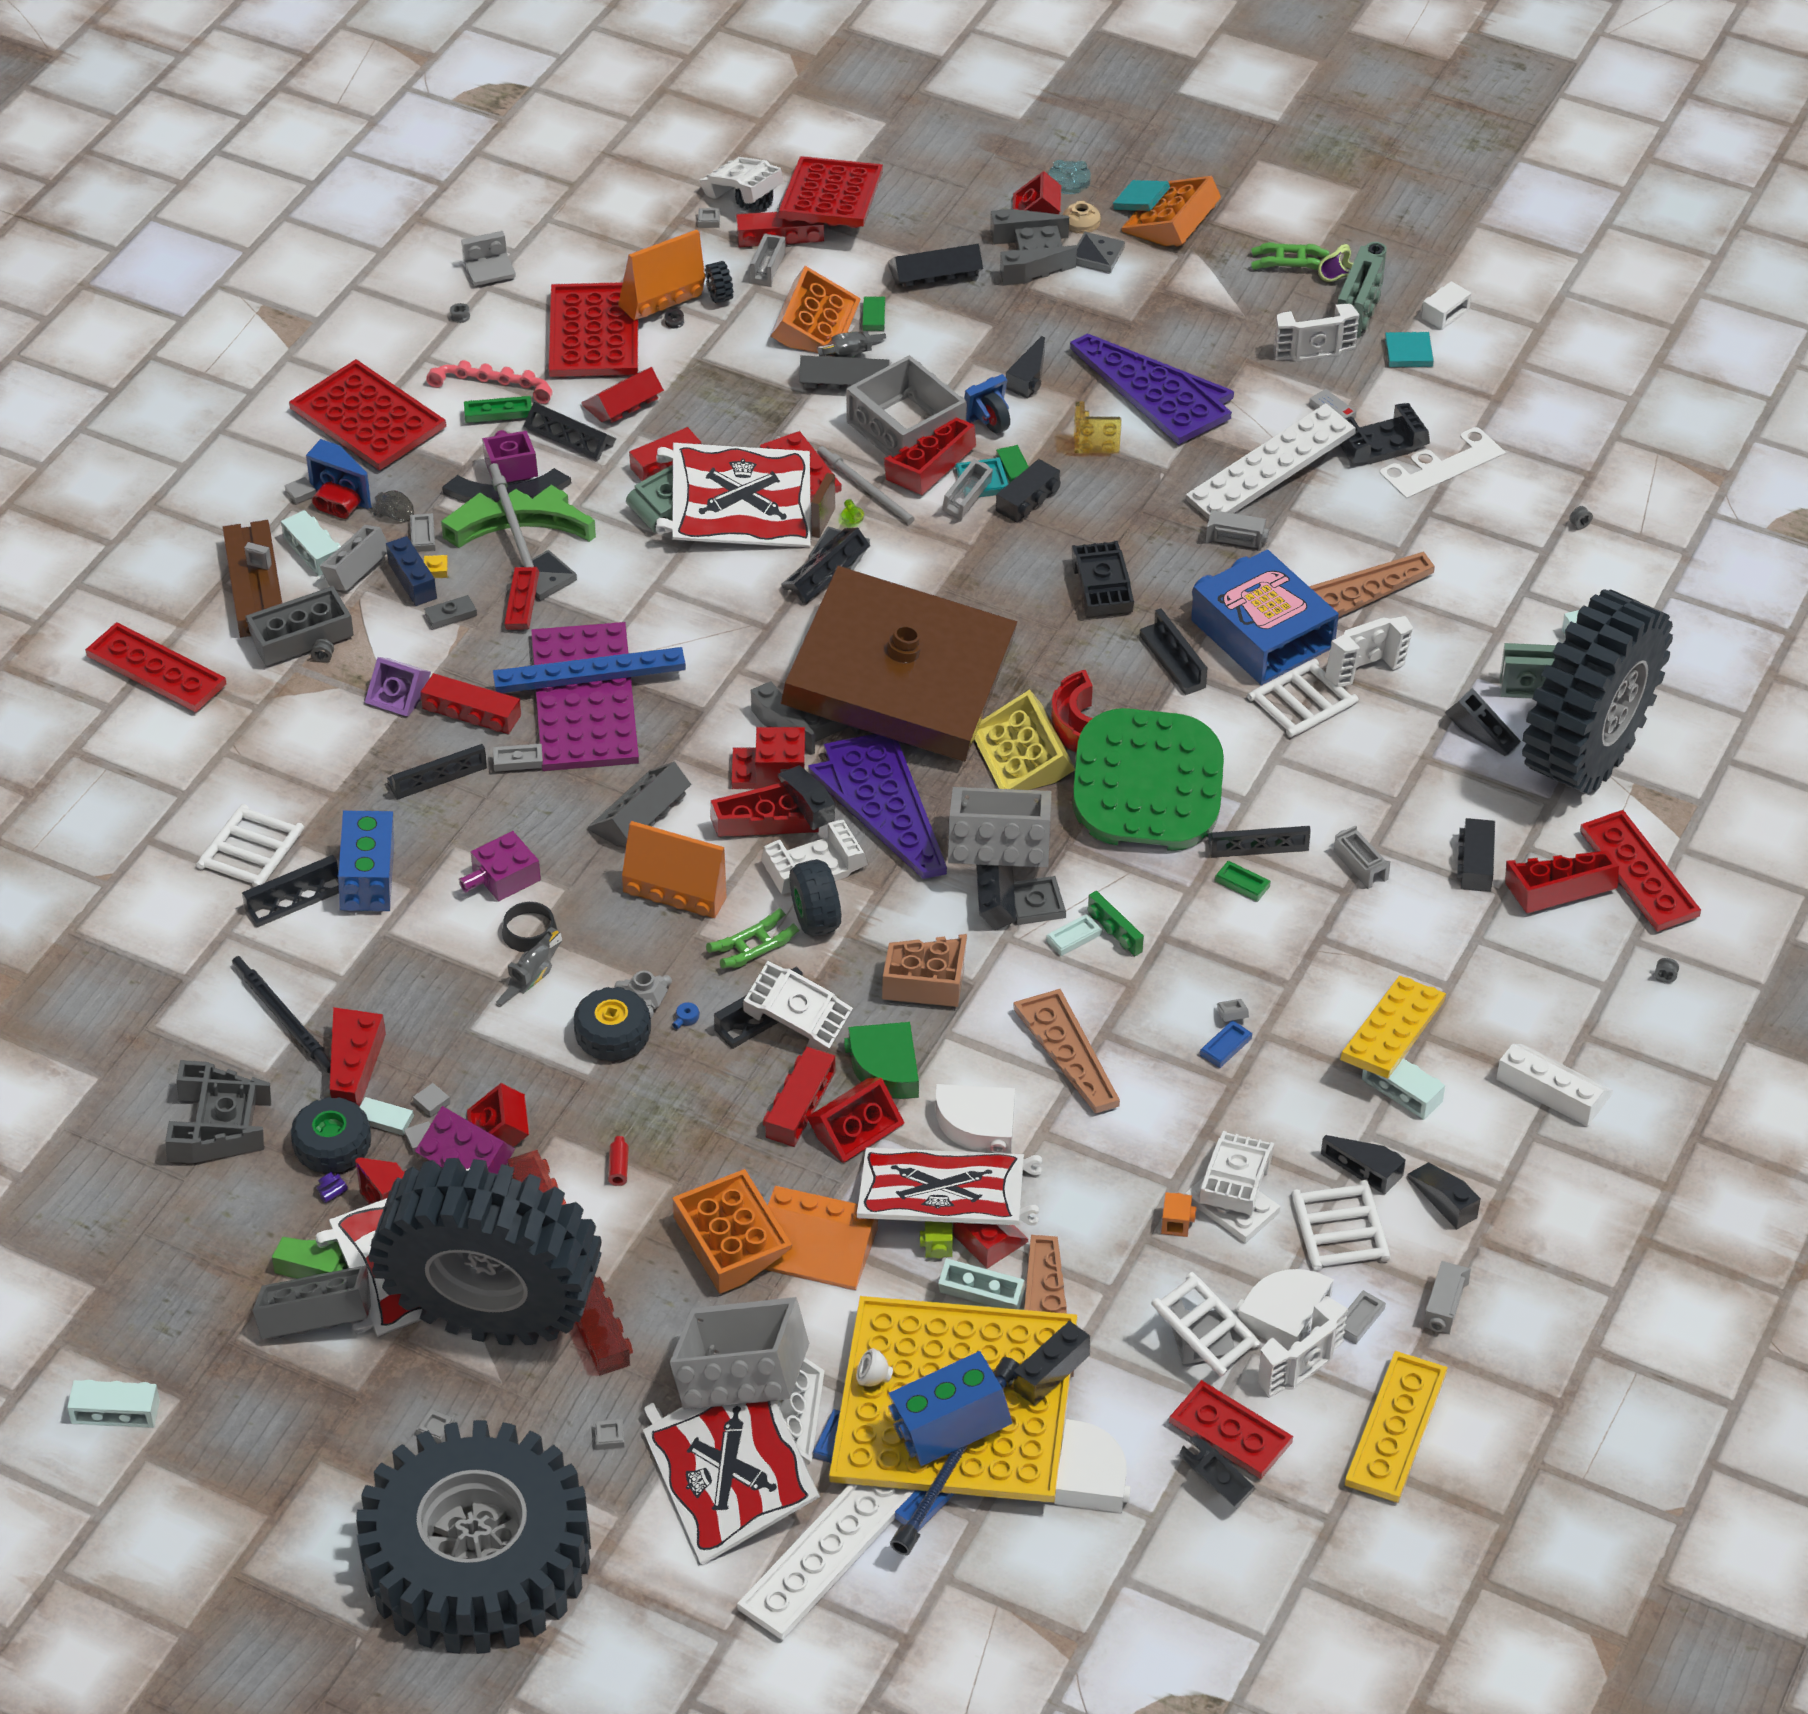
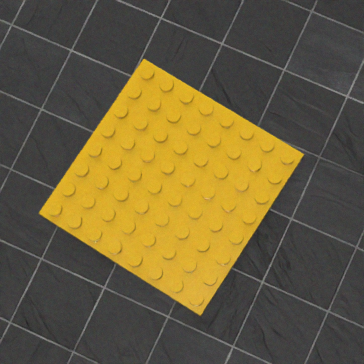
M860 1296L829 1474L830 1482L928 1491L951 1453L923 1466H920L916 1457L910 1458L904 1445L907 1441L904 1438L900 1439L894 1428L893 1423L897 1421L893 1420L888 1406L892 1404L888 1393L978 1351H981L992 1372H994L1003 1357L1012 1358L1021 1365L1068 1321L1077 1326V1314ZM874 1348L884 1355L888 1366L893 1368L891 1379L887 1383L881 1382L875 1386L859 1385L856 1377L859 1362L866 1351ZM1071 1373L1035 1406L1014 1391V1382L1010 1387L1006 1386L1003 1392L1013 1424L970 1443L940 1492L1055 1503Z

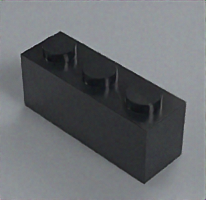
M1038 459L996 494V512L1018 523L1021 519L1027 517L1034 508L1041 505L1052 493L1058 491L1061 485L1060 470Z
M1465 818L1464 828H1459L1458 842L1463 843V846L1458 847L1457 860L1462 861V864H1458L1457 879H1461V889L1491 892L1494 875L1495 821Z
M976 864L979 915L995 931L1016 922L1013 866Z
M1068 1321L1014 1370V1391L1035 1406L1090 1356V1335L1071 1321Z

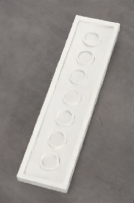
M1325 403L1186 494V501L1208 520L1212 510L1235 513L1356 434L1355 427Z
M849 1484L737 1603L738 1610L783 1640L895 1519V1511L915 1490Z

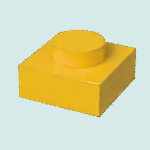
M447 555L424 556V563L434 578H448Z

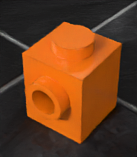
M1165 1193L1161 1234L1188 1237L1189 1222L1195 1223L1196 1207L1191 1206L1192 1195Z

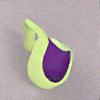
M1348 244L1341 245L1334 253L1326 256L1319 263L1318 274L1322 280L1333 282L1348 277L1350 271L1344 267L1351 269L1353 265L1349 261L1351 250ZM1344 253V257H1343V259H1342V264H1341L1340 256H1341V254Z

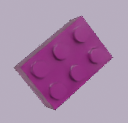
M441 1106L415 1152L430 1161L434 1160L442 1168L446 1158H459L465 1169L470 1168L473 1159L485 1160L488 1171L498 1174L501 1164L506 1165L515 1148Z

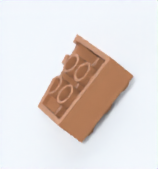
M961 934L958 936V939L946 940L944 936L936 937V941L923 943L918 939L889 943L883 973L882 999L958 1007L964 973L967 934Z

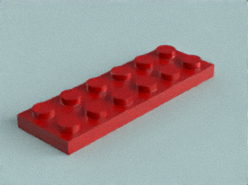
M118 622L113 624L85 649L87 657L194 712H197L227 684L226 677Z
M1624 810L1580 825L1581 834L1595 852L1609 851L1618 863V882L1657 932L1700 917V907Z

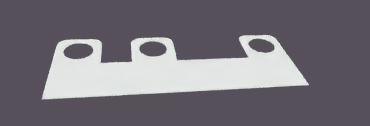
M1474 427L1461 434V437L1472 446L1465 451L1441 461L1432 451L1425 449L1413 454L1411 457L1422 470L1410 475L1400 464L1394 463L1382 468L1380 473L1407 498L1501 456L1506 452L1480 428ZM1470 432H1478L1482 435V439L1480 441H1471L1468 439V434ZM1421 454H1428L1433 460L1425 464L1421 463L1418 457ZM1397 468L1402 474L1399 477H1390L1387 474V470Z

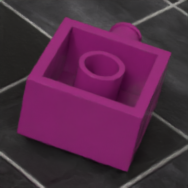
M500 430L492 437L482 438L484 460L491 479L493 478L489 466L493 463L498 464L500 473L505 477L506 483L538 477L536 452L527 430L509 434L504 430Z
M514 831L470 851L473 872L459 878V884L465 893L484 884L498 902L541 881L539 860Z

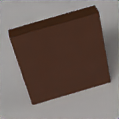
M830 473L825 475L811 501L812 536L817 538L821 537L835 510V475Z

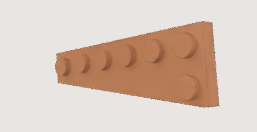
M1421 552L1309 587L1339 613L1338 617L1433 574L1435 566L1425 552Z
M1061 989L1014 1002L1013 1009L1095 1114L1120 1106V1099Z
M1031 1235L1024 1310L1067 1314L1057 1236ZM1074 1371L1071 1372L1070 1377H1074Z

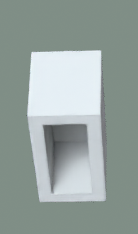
M1451 281L1424 300L1422 304V319L1443 330L1470 310L1472 293Z

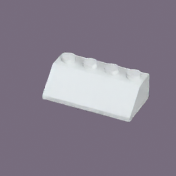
M1512 1044L1499 1060L1497 1081L1588 1127L1613 1094V1090L1523 1044Z
M804 1358L791 1398L776 1400L805 1464L812 1462L825 1370L807 1358Z

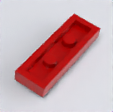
M537 567L514 568L504 623L507 630L530 628L539 578Z

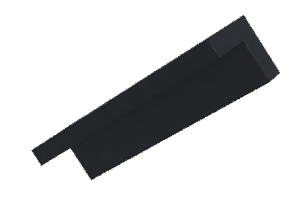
M533 402L523 425L532 431L597 460L600 459L605 445L613 446L617 439L536 402ZM536 413L541 414L544 424L538 427L532 426ZM559 422L563 432L553 435L550 426ZM577 430L581 440L571 443L568 434ZM593 439L599 440L595 453L589 451L587 442Z
M858 527L844 528L787 578L781 586L784 590H794L801 602L807 603L831 582L837 566L846 568L867 550L870 544Z
M1162 608L1155 610L1154 624L1141 628L1139 636L1185 696L1205 689L1207 684V666Z
M479 744L387 777L388 785L395 798L399 800L487 769L485 747L483 744Z
M1310 826L1212 832L1208 833L1207 840L1211 858L1309 851L1311 829Z
M333 855L242 892L244 908L256 927L258 928L339 894V885L333 888L324 887L326 882L333 879L339 884V870L336 858ZM307 890L316 891L309 898L301 896ZM285 899L293 901L290 906H278ZM261 909L270 910L268 915L258 918L255 913Z
M797 966L791 969L803 976V972ZM746 996L714 1013L715 1031L732 1049L779 1023V1021L763 1013L761 1018H764L762 1023L748 1024L749 1020L754 1017L744 1011L743 1001ZM733 1029L743 1030V1033L736 1038H733L728 1032Z

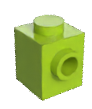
M925 1221V1231H920V1247H925V1258L952 1257V1222Z

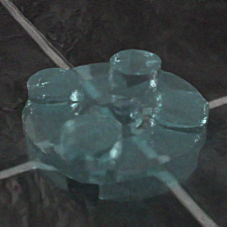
M1057 160L1049 170V175L1061 185V193L1063 194L1080 193L1081 188L1086 186L1087 189L1091 182V173L1087 168V163L1084 161Z

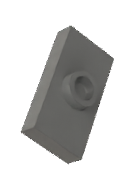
M469 595L424 608L425 615L433 629L477 616V610Z

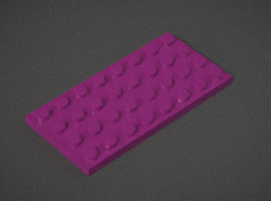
M626 622L531 629L534 665L629 653ZM631 677L536 689L540 744H542V771L639 764Z

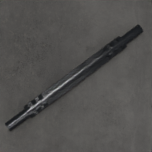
M240 956L233 958V965L243 975V980L265 1003L312 1059H316L330 1073L331 1060L324 1053V1048L309 1033L256 970L251 969Z

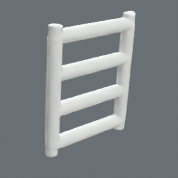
M1315 658L1247 694L1249 701L1255 700L1286 729L1289 738L1304 732L1359 701L1356 694L1350 695L1343 687H1337L1324 677L1326 672L1319 667V662ZM1311 671L1341 701L1332 705L1304 680L1301 675ZM1290 681L1294 682L1323 710L1313 715L1283 685ZM1274 691L1305 720L1295 725L1264 695Z
M241 804L199 858L196 867L200 870L206 867L252 883V886L256 887L266 882L300 836L304 825L301 823L293 825L249 810L246 804ZM242 818L289 834L282 842L237 825ZM232 834L275 849L276 851L271 858L227 844L225 841ZM217 851L261 865L263 869L256 875L213 860L212 858Z
M1362 1180L1359 1182V1185L1303 1193L1296 1189L1291 1192L1313 1271H1320L1322 1266L1380 1258L1381 1261L1387 1262L1391 1259L1372 1191L1367 1180ZM1362 1195L1365 1205L1307 1213L1305 1203ZM1368 1216L1371 1226L1314 1235L1311 1224ZM1372 1237H1374L1377 1248L1323 1256H1319L1317 1245Z
M1190 1272L1184 1283L1161 1300L1159 1298L1154 1299L1151 1305L1221 1377L1225 1375L1226 1368L1249 1349L1260 1347L1261 1342L1194 1272ZM1195 1288L1205 1301L1179 1319L1169 1307ZM1214 1308L1224 1321L1201 1339H1198L1188 1327ZM1233 1328L1244 1340L1218 1360L1207 1347Z

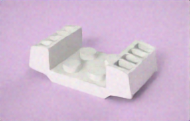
M744 157L728 161L725 165L720 166V168L699 180L705 195L717 199L734 187L736 189L740 188L744 203H754L757 199L762 198L763 195L784 183L781 168L770 165L766 160Z
M1338 304L1335 307V317L1296 322L1291 311L1278 314L1276 317L1274 340L1275 360L1299 362L1339 356L1341 352L1356 349L1359 313L1352 304Z
M1402 616L1392 619L1383 617L1345 630L1344 635L1331 641L1332 645L1324 677L1335 686L1342 687L1353 684L1357 667L1379 659H1383L1393 670L1403 666L1406 662V655L1413 627L1407 617Z
M844 820L828 823V837L790 850H786L781 840L774 841L764 846L761 859L781 894L791 892L789 874L790 870L798 863L815 859L824 861L831 869L835 881L846 878L851 872L868 865L865 853Z
M769 961L766 962L743 1001L744 1011L750 1016L760 1020L764 1013L808 1037L809 1042L806 1047L823 1052L829 1050L853 1009L839 1000L834 993L790 969L782 968Z
M1223 1131L1209 1162L1201 1187L1199 1203L1242 1212L1252 1216L1263 1174L1268 1173L1271 1164L1274 1143Z
M1331 1298L1325 1299L1314 1306L1311 1332L1308 1337L1301 1342H1295L1289 1351L1273 1337L1261 1348L1257 1383L1269 1398L1285 1389H1295L1332 1360L1333 1352L1344 1342L1343 1336L1345 1334L1344 1328L1346 1326L1345 1321L1348 1308Z

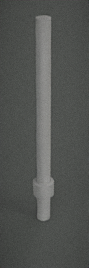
M823 446L818 448L817 453L827 460L829 466L841 471L907 524L910 525L914 522L915 518L845 464L843 458L836 453L832 454Z
M493 463L489 466L493 478L492 484L494 490L499 494L524 567H534L506 489L505 477L501 475L498 464Z

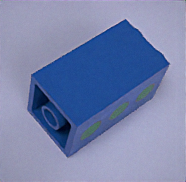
M343 810L338 874L340 910L390 911L394 855L393 811Z
M981 1351L888 1393L892 1403L888 1406L893 1420L897 1421L893 1423L896 1433L900 1439L904 1438L907 1441L904 1445L910 1458L916 1457L920 1466L1013 1424L1003 1388Z

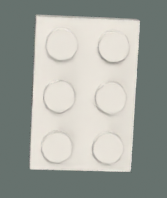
M1205 1176L1185 1193V1195H1192L1191 1205L1195 1206L1245 1244L1280 1213L1281 1206L1259 1190L1257 1191L1256 1204L1252 1216L1221 1207L1200 1204V1192Z

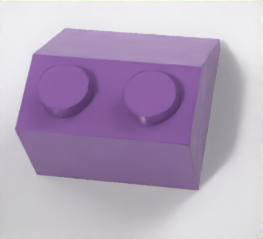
M377 657L364 703L409 717L421 700L420 692L428 682L431 671L394 659Z

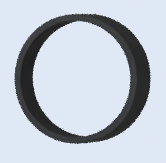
M522 902L514 905L506 912L503 919L502 937L510 948L525 953L538 944L548 933L546 930L534 937H521L513 934L507 928V924L519 915L526 913L543 915L551 921L548 929L553 927L557 930L551 910L538 902Z

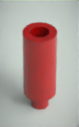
M616 1136L609 1148L608 1182L614 1186H622L627 1182L629 1146L623 1136Z

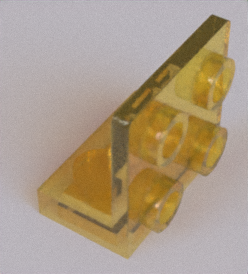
M1075 401L1074 453H1119L1121 417H1089V411H1085L1084 401Z

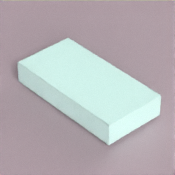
M1085 914L1047 934L1046 941L1060 956H1063L1101 936L1102 929L1088 914Z
M367 1097L364 1098L360 1105V1108L366 1113L371 1127L399 1135H404V1129L408 1128L414 1117L413 1110Z

